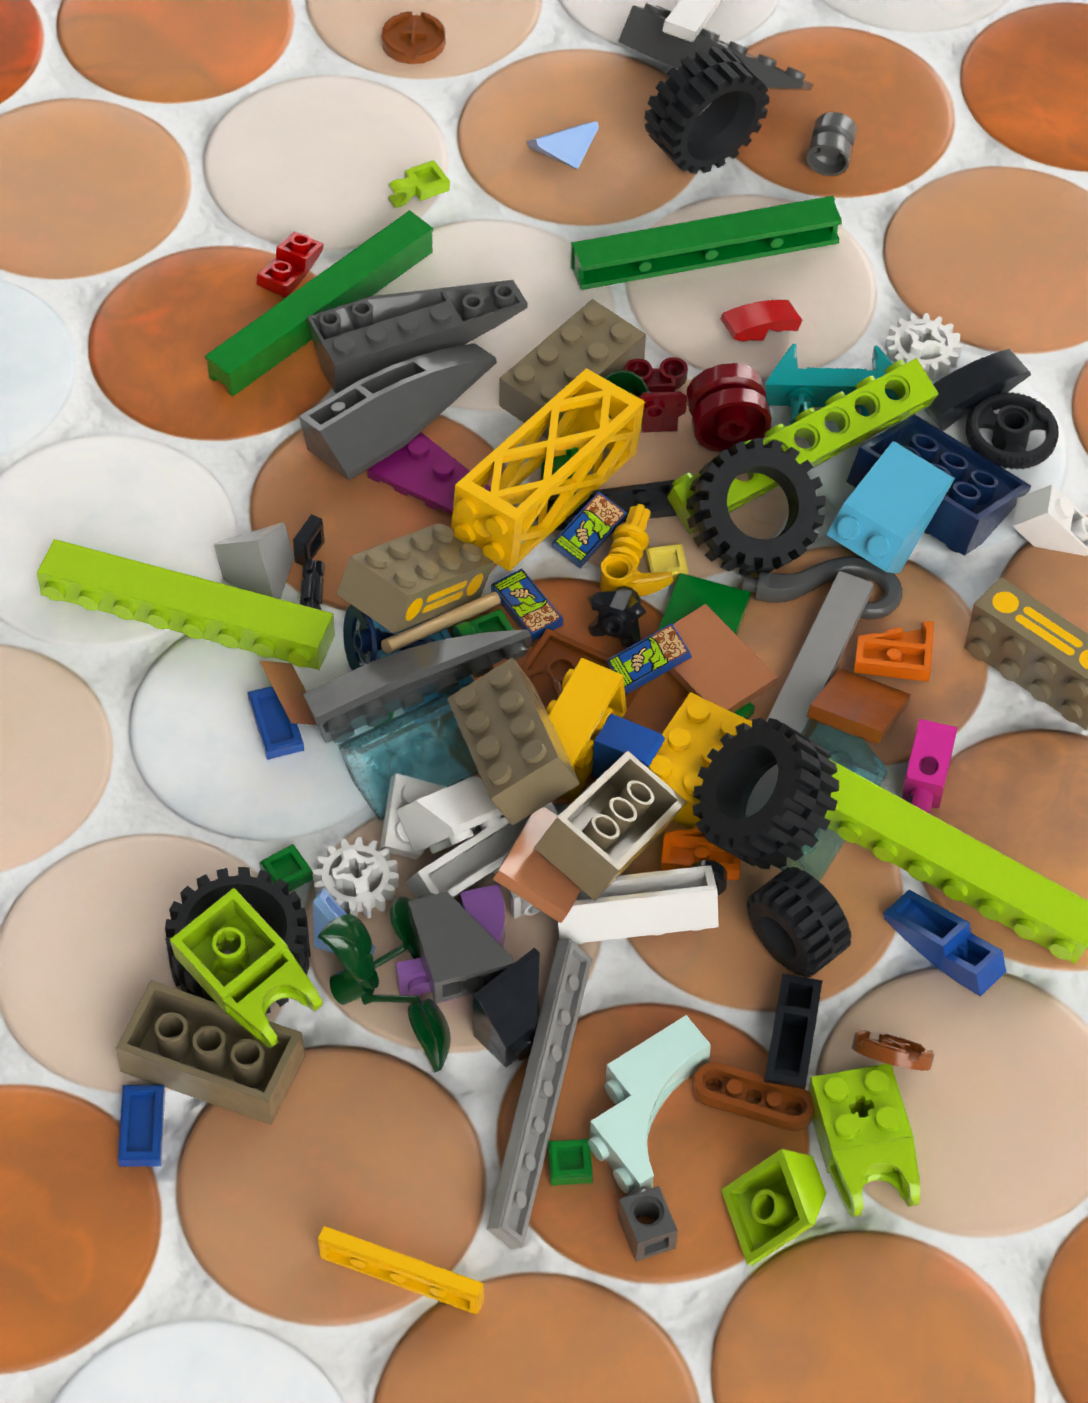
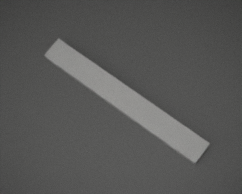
M842 571L838 572L766 720L767 722L769 718L777 719L801 734H805L811 721L807 717L810 704L829 683L873 591L874 583ZM778 764L769 769L755 785L747 803L745 818L758 812L771 797L778 778Z
M570 938L558 940L487 1226V1230L510 1249L523 1248L592 962V958Z

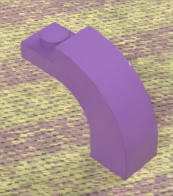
M499 884L460 892V905L504 947L505 906ZM421 958L396 962V979L400 995L411 994L420 996L431 991Z

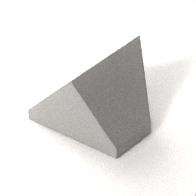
M284 522L213 543L224 580L240 589L281 599L294 560Z

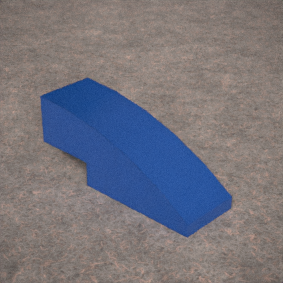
M911 890L903 894L883 913L884 919L922 956L956 982L979 996H982L1006 973L1003 950L972 934L970 922Z

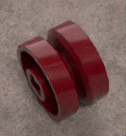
M737 363L719 364L702 371L688 385L686 396L688 409L692 416L691 423L694 436L699 445L710 451L723 452L725 449L727 450L741 441L745 443L752 439L764 438V434L771 429L772 417L766 401L764 383L759 372L750 366Z

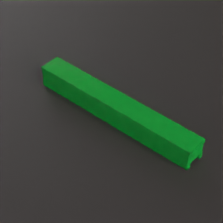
M833 195L571 242L570 267L574 271L580 290L839 244L840 239L837 230L838 225H842V218L836 207Z
M410 210L206 354L205 359L207 360L209 378L212 381L218 379L227 387L228 394L232 397L312 340L307 316L371 297L433 253V227Z

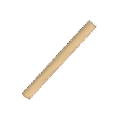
M491 592L382 640V650L386 654H390L499 606L501 598L497 592Z

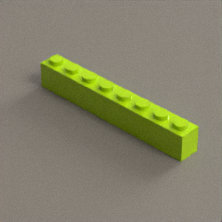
M57 539L53 540L37 571L41 595L51 600L66 601L80 605L87 610H99L114 614L124 620L132 619L147 623L157 629L173 630L184 633L194 639L210 640L220 643L227 648L247 650L264 658L273 657L291 662L298 667L320 670L335 637L333 613Z
M834 762L838 772L833 774L832 777L839 780V791L831 793V797L837 800L835 811L827 810L825 818L831 821L827 828L838 833L845 841L856 843L873 852L878 859L884 862H891L902 868L914 879L927 882L940 889L950 899L961 901L978 910L983 917L998 921L1009 927L1019 937L1032 940L1047 948L1057 958L1068 960L1074 964L1079 960L1088 948V900Z

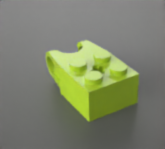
M235 888L230 890L170 939L174 956L229 1017L269 1048L274 1047L279 1042L277 1040L278 1036L271 1028L266 1017L267 1009L273 1002L282 998H291L315 1012L323 1006L317 990L288 949V945ZM229 949L232 954H224V952Z
M880 1064L811 1077L808 1092L811 1095L815 1109L812 1120L827 1174L830 1173L851 1217L862 1216V1210L864 1209L863 1186L872 1181L890 1183L897 1189L907 1206L919 1205L921 1190L914 1136L892 1065Z

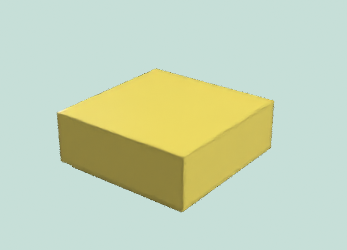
M682 544L646 548L645 557L649 573L672 571L673 582H677L680 573L688 575Z

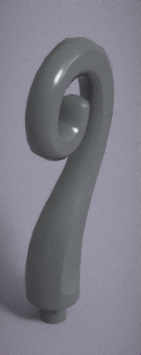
M855 556L830 559L794 574L759 571L758 578L743 576L741 590L754 592L755 600L772 603L788 602L802 597L823 584L834 580L838 572L842 571L867 581L872 580L883 591L880 600L867 602L860 616L863 619H879L890 615L899 606L903 593L900 580L895 573L885 572L866 559Z

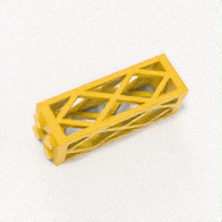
M586 368L455 484L451 529L455 532L454 537L464 543L478 546L482 549L484 556L510 572L582 505L594 490H598L637 453L645 401ZM565 412V414L558 423L559 413ZM550 424L547 441L538 442ZM575 447L579 448L578 452L552 475L554 457L566 455V450ZM606 447L611 451L602 463L603 450ZM530 458L524 465H522L526 459ZM545 460L543 480L520 485ZM510 462L501 475L502 464ZM593 466V474L587 475ZM493 475L491 491L489 492L484 487ZM560 494L547 513L549 498L552 495ZM521 503L517 508L513 506V504ZM538 516V525L531 526Z

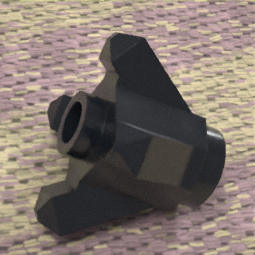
M621 586L614 591L596 592L587 597L592 610L599 612V615L588 626L589 632L593 637L604 635L621 639L622 645L627 648L641 641L638 619L646 611L641 606L639 594L634 589Z

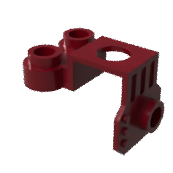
M670 357L661 362L660 368L653 369L652 365L644 359L636 358L628 361L624 371H631L642 377L650 392L638 396L639 399L645 401L641 423L642 433L678 431V418L686 413L687 396L681 392H675V390L679 389L687 381L688 366L686 362L680 358Z

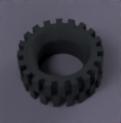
M710 47L708 53L701 49L696 51L694 59H691L689 56L682 59V66L678 70L672 67L667 72L670 77L666 82L660 80L655 87L659 93L657 96H650L647 103L652 108L645 111L644 116L648 121L645 124V129L649 133L650 138L681 170H688L691 174H697L699 169L703 173L710 172L713 164L720 168L725 165V158L730 156L734 159L740 153L737 149L742 145L747 147L751 143L752 139L749 136L752 132H759L762 125L758 121L759 119L766 118L768 112L764 107L769 104L766 85L734 53L724 47L722 50L718 47ZM709 105V107L702 114H700L703 111V109Z
M763 438L752 439L747 444L741 441L727 450L725 449L704 465L698 472L701 475L693 480L689 490L694 491V495L687 499L686 509H692L694 515L687 519L689 529L697 527L699 535L693 539L698 547L704 543L709 547L710 550L705 556L711 562L717 558L723 560L720 568L727 571L740 568L739 574L750 575L755 571H758V575L759 571L770 572L800 557L807 551L806 547L813 544L819 534L814 531L823 525L825 515L818 514V510L826 506L825 495L816 496L815 490L823 485L819 476L812 480L810 479L807 472L814 468L808 459L799 464L795 459L800 452L793 447L783 452L780 450L783 442L772 440L766 445H763ZM760 473L773 479L783 489L789 505V515L786 526L778 537L764 540L756 539L743 533L733 523L728 512L727 495L733 480L738 475Z
M762 718L752 719V727L746 723L736 726L737 735L734 737L726 733L720 739L723 747L719 751L712 748L707 755L712 762L708 768L701 766L698 777L703 779L702 786H694L693 797L700 800V803L693 805V815L701 819L696 825L700 832L706 834L704 838L710 843L753 867L756 865L761 869H770L772 864L777 868L787 866V856L795 861L804 856L801 849L804 845L811 848L814 847L819 841L814 835L819 828L826 831L831 822L825 818L827 810L835 811L837 800L831 797V793L839 791V780L832 777L838 770L836 764L829 760L831 755L826 749L787 724L769 718L768 722ZM778 764V778L771 797L758 812L745 818L747 803L755 785L769 769Z
M238 867V875L229 876L228 868L217 870L218 879L210 881L207 874L197 878L198 889L196 891L187 885L180 892L182 904L174 901L169 909L171 920L166 919L165 940L172 978L176 987H181V991L215 1002L175 958L170 939L233 888L240 893L288 945V949L305 974H308L310 967L309 957L311 956L305 908H301V899L295 891L289 894L288 883L281 878L274 885L271 884L269 872L260 870L256 878L250 876L249 867ZM289 998L279 999L276 1003L281 1007L289 1001ZM270 1006L267 1009L266 1014L271 1013Z

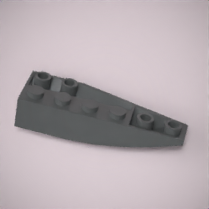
M645 3L644 8L633 5L618 40L621 44L677 69L682 66L681 60L689 56L691 59H694L696 51L704 49L708 53L710 47H718L720 50L724 47L734 53L766 85L767 89L811 90L813 86L812 83L804 80L805 73L791 67H787V70L784 71L775 66L776 60L759 54L758 57L747 53L749 48L733 41L727 44L719 40L720 35L702 28L693 42L664 33L662 31L664 22L672 11L658 5L654 6Z
M514 280L371 296L307 316V323L321 369L334 392L338 393L355 382L386 367L426 353L464 345L527 309L528 303Z
M472 343L419 355L363 378L299 416L307 450L347 480H350L406 446L497 363L496 357L477 344Z
M528 629L485 632L443 639L408 648L361 666L304 693L303 696L325 743L332 740L334 743H340L355 734V729L366 724L369 727H373L385 722L390 717L389 713L402 707L404 710H410L424 702L423 697L436 691L438 694H443L453 690L459 685V680L470 675L473 678H477L487 674L494 668L493 664L504 659L509 660L512 657L514 660L521 658L528 652L527 648L532 647L531 635Z

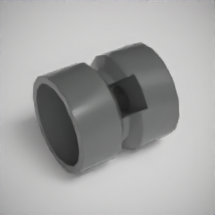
M829 112L817 118L806 159L813 171L825 176H838L847 170L857 133L855 122L850 117L842 113Z

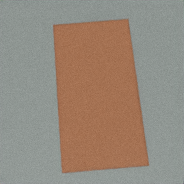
M259 660L290 722L317 725L303 696L306 690L292 663Z

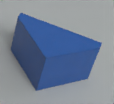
M611 714L594 740L593 776L598 779L627 751L648 767L665 741V738L661 733Z

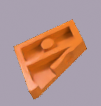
M934 621L922 622L921 629L904 632L902 627L888 629L884 633H870L858 636L854 673L929 682Z
M697 825L689 830L680 829L664 834L661 871L690 868L692 864L698 861L711 860L725 867L728 874L727 880L739 881L741 859L710 843L704 838L706 834L700 832Z

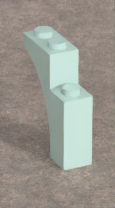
M687 1015L606 1066L604 1088L609 1098L616 1105L590 1121L588 1144L594 1156L599 1161L605 1160L613 1169V1177L625 1193L638 1188H646L647 1190L653 1188L654 1174L647 1149V1139L652 1123L670 1094L683 1081L696 1073L702 1065L709 1063L711 1044Z

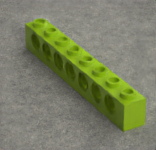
M917 358L906 364L904 360H899L886 368V374L878 379H875L873 375L869 376L855 385V391L847 395L842 391L825 401V407L817 411L813 407L803 411L795 417V423L787 427L782 423L771 428L764 434L766 438L763 439V445L768 444L772 440L783 442L781 451L785 452L793 447L800 452L795 459L799 464L808 459L813 467H816L930 406L939 393ZM885 389L895 391L899 400L890 399L886 395ZM855 405L864 406L868 410L869 416L860 415L856 411ZM824 421L836 423L839 432L828 430ZM794 437L804 438L808 442L809 448L799 447L795 443ZM689 472L676 479L672 483L674 487L667 497L688 534L698 530L697 527L689 529L687 519L694 515L692 509H686L687 499L694 495V491L689 489L693 480L701 475L700 473L693 476ZM747 473L748 481H740L735 478L727 495L728 512L730 513L779 487V484L770 477L760 473Z

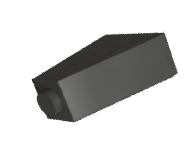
M448 892L439 894L428 893L419 896L415 900L408 901L409 924L435 1003L477 993L514 964L512 956Z

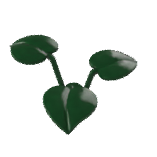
M399 897L393 901L390 907L391 923L402 943L376 960L370 954L372 941L369 932L359 918L347 914L332 920L320 932L318 938L333 950L345 970L335 973L330 977V989L335 1000L341 1005L360 998L364 1005L372 1002L410 1003L408 1006V1016L412 1029L435 1073L440 1071L450 1049L451 1034L447 1020L438 1005L431 999L421 1001L417 995L373 994L375 988L379 986L376 968L405 952L407 949L413 959L420 958L409 924L408 901L411 900L407 897Z

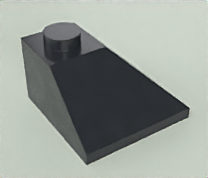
M535 948L473 995V1036L505 1067H508L516 1059L518 1061L525 1059L531 1052L537 1028L540 952Z

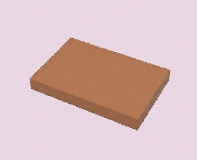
M706 604L673 624L689 649L692 658L672 668L669 672L689 693L696 694L734 713L777 685L778 677Z
M542 807L528 817L493 879L548 916L562 923L571 910L581 889L557 867L550 864L534 848L558 817V815L546 807Z

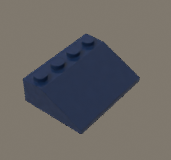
M915 414L861 445L846 480L847 483L856 488L892 441L951 475L955 479L924 533L932 535L946 544L948 549L963 556L980 546L1015 508L1017 498L1026 495L1031 488L1030 484L987 460L976 451Z

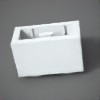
M478 776L461 781L396 809L414 853L429 847L431 853L434 854L456 843L465 841L489 826L494 828L501 825L500 819L503 815L491 801L482 779Z

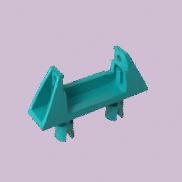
M792 344L766 381V401L769 406H790L791 425L796 422L795 417L811 407H825V401L833 395L842 391L847 395L855 391V385L863 379L872 375L875 379H878L885 375V369L893 363L879 346H874L872 370L808 367L806 369H798L797 345ZM885 389V393L890 399L899 400L895 391ZM855 405V408H861L862 416H869V412L864 406Z

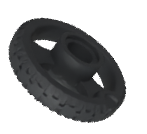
M1014 392L995 393L985 397V399H981L970 410L965 428L967 441L972 450L1006 469H1025L1044 462L1053 453L1059 436L1057 420L1050 409L1046 408L1045 404H1042L1035 398H1031V396L1020 393L1015 394ZM1000 409L998 414H995L993 412L994 410ZM980 428L993 430L992 445L983 438L979 431ZM1030 431H1045L1046 438L1044 442L1037 448L1026 451Z

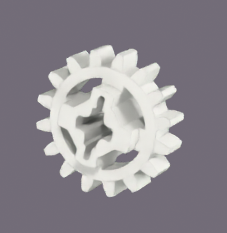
M928 313L924 314L923 319H918L915 314H910L909 322L899 318L897 327L890 326L885 342L886 356L890 361H894V363L904 360L905 364L917 358L926 374L934 381L937 379L938 372L947 376L950 367H957L962 350V344L959 343L961 335L960 333H952L954 327L952 323L943 326L941 324L942 317L940 316L932 321Z
M357 837L355 845H349L345 839H342L340 849L337 850L330 845L327 847L328 858L318 856V869L313 870L315 895L325 888L344 911H348L349 914L356 917L358 912H363L368 919L372 918V908L376 907L383 912L386 910L385 899L395 900V888L399 887L397 861L390 860V850L388 848L378 852L377 841L373 840L368 846H364L361 837Z

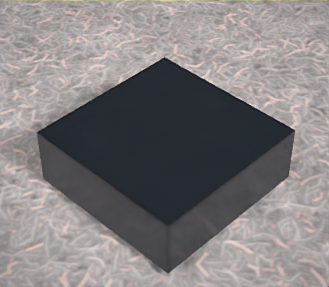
M311 514L293 539L295 563L304 566L308 559L315 557L324 544V527L321 518Z

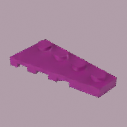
M422 432L406 446L367 470L368 478L378 483L382 481L394 487L395 491L405 496L409 494L424 501L425 506L436 511L441 509L451 515L453 514L455 484L470 472L469 469ZM486 484L484 489L490 492L491 487Z

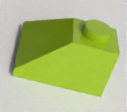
M780 1149L721 1189L747 1265L751 1266L814 1226L826 1196V1190L814 1157L786 1149Z

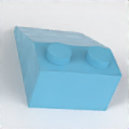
M892 441L844 502L826 535L883 571L900 574L955 478Z

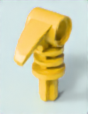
M643 504L632 506L625 524L617 526L614 530L611 550L601 563L600 592L614 591L618 587L627 586L634 589L639 594V597L656 593L673 583L672 571L641 573L638 571L643 551L646 550L649 544V536L645 530L651 513Z

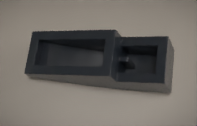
M1011 349L993 353L975 360L935 382L933 385L939 395L924 410L938 427L944 431L969 413L972 407L977 402H980L981 399H985V397L995 393L1009 392L1031 376V373Z
M782 973L764 1082L805 1089L823 980Z

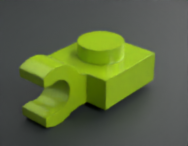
M435 160L405 170L404 179L391 181L389 188L394 194L388 196V200L395 208L407 204L414 195L422 201L450 191V180Z

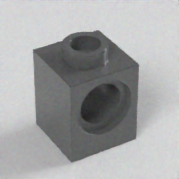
M659 1186L649 1190L638 1188L627 1193L624 1198L619 1199L618 1219L636 1262L676 1249L678 1230ZM641 1216H649L656 1222L646 1225L638 1222L636 1219Z

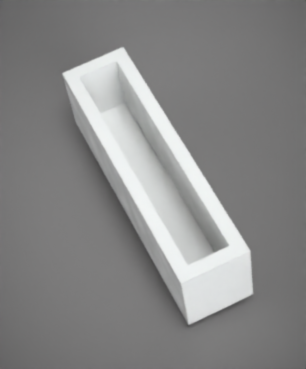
M551 802L544 806L559 816ZM504 816L500 819L501 825L494 828L487 827L419 870L406 881L416 899L424 894H439L443 892H448L455 898L460 892L466 891L497 871L528 817L512 826Z
M712 866L620 875L595 901L588 894L580 891L563 922L556 921L559 940L570 938L578 945L594 941L621 940L629 937L719 927L718 896Z

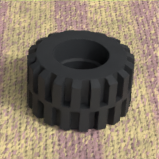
M787 867L748 898L747 913L761 943L780 964L799 976L810 977L815 975L851 944L850 938L852 936L849 923L840 905L822 883L804 870H800L797 867Z

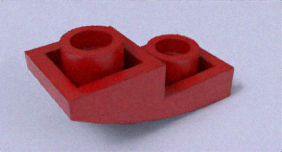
M294 231L277 246L276 258L257 274L256 285L286 298L313 267L323 250L324 244L305 234Z
M765 300L745 304L722 313L720 318L733 339L742 342L748 340L764 341L768 330L775 332L798 331L803 321L789 300Z

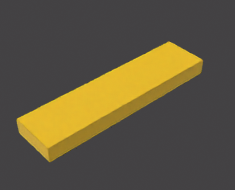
M323 1226L318 1237L321 1259L473 1314H479L484 1302V1283L326 1226Z

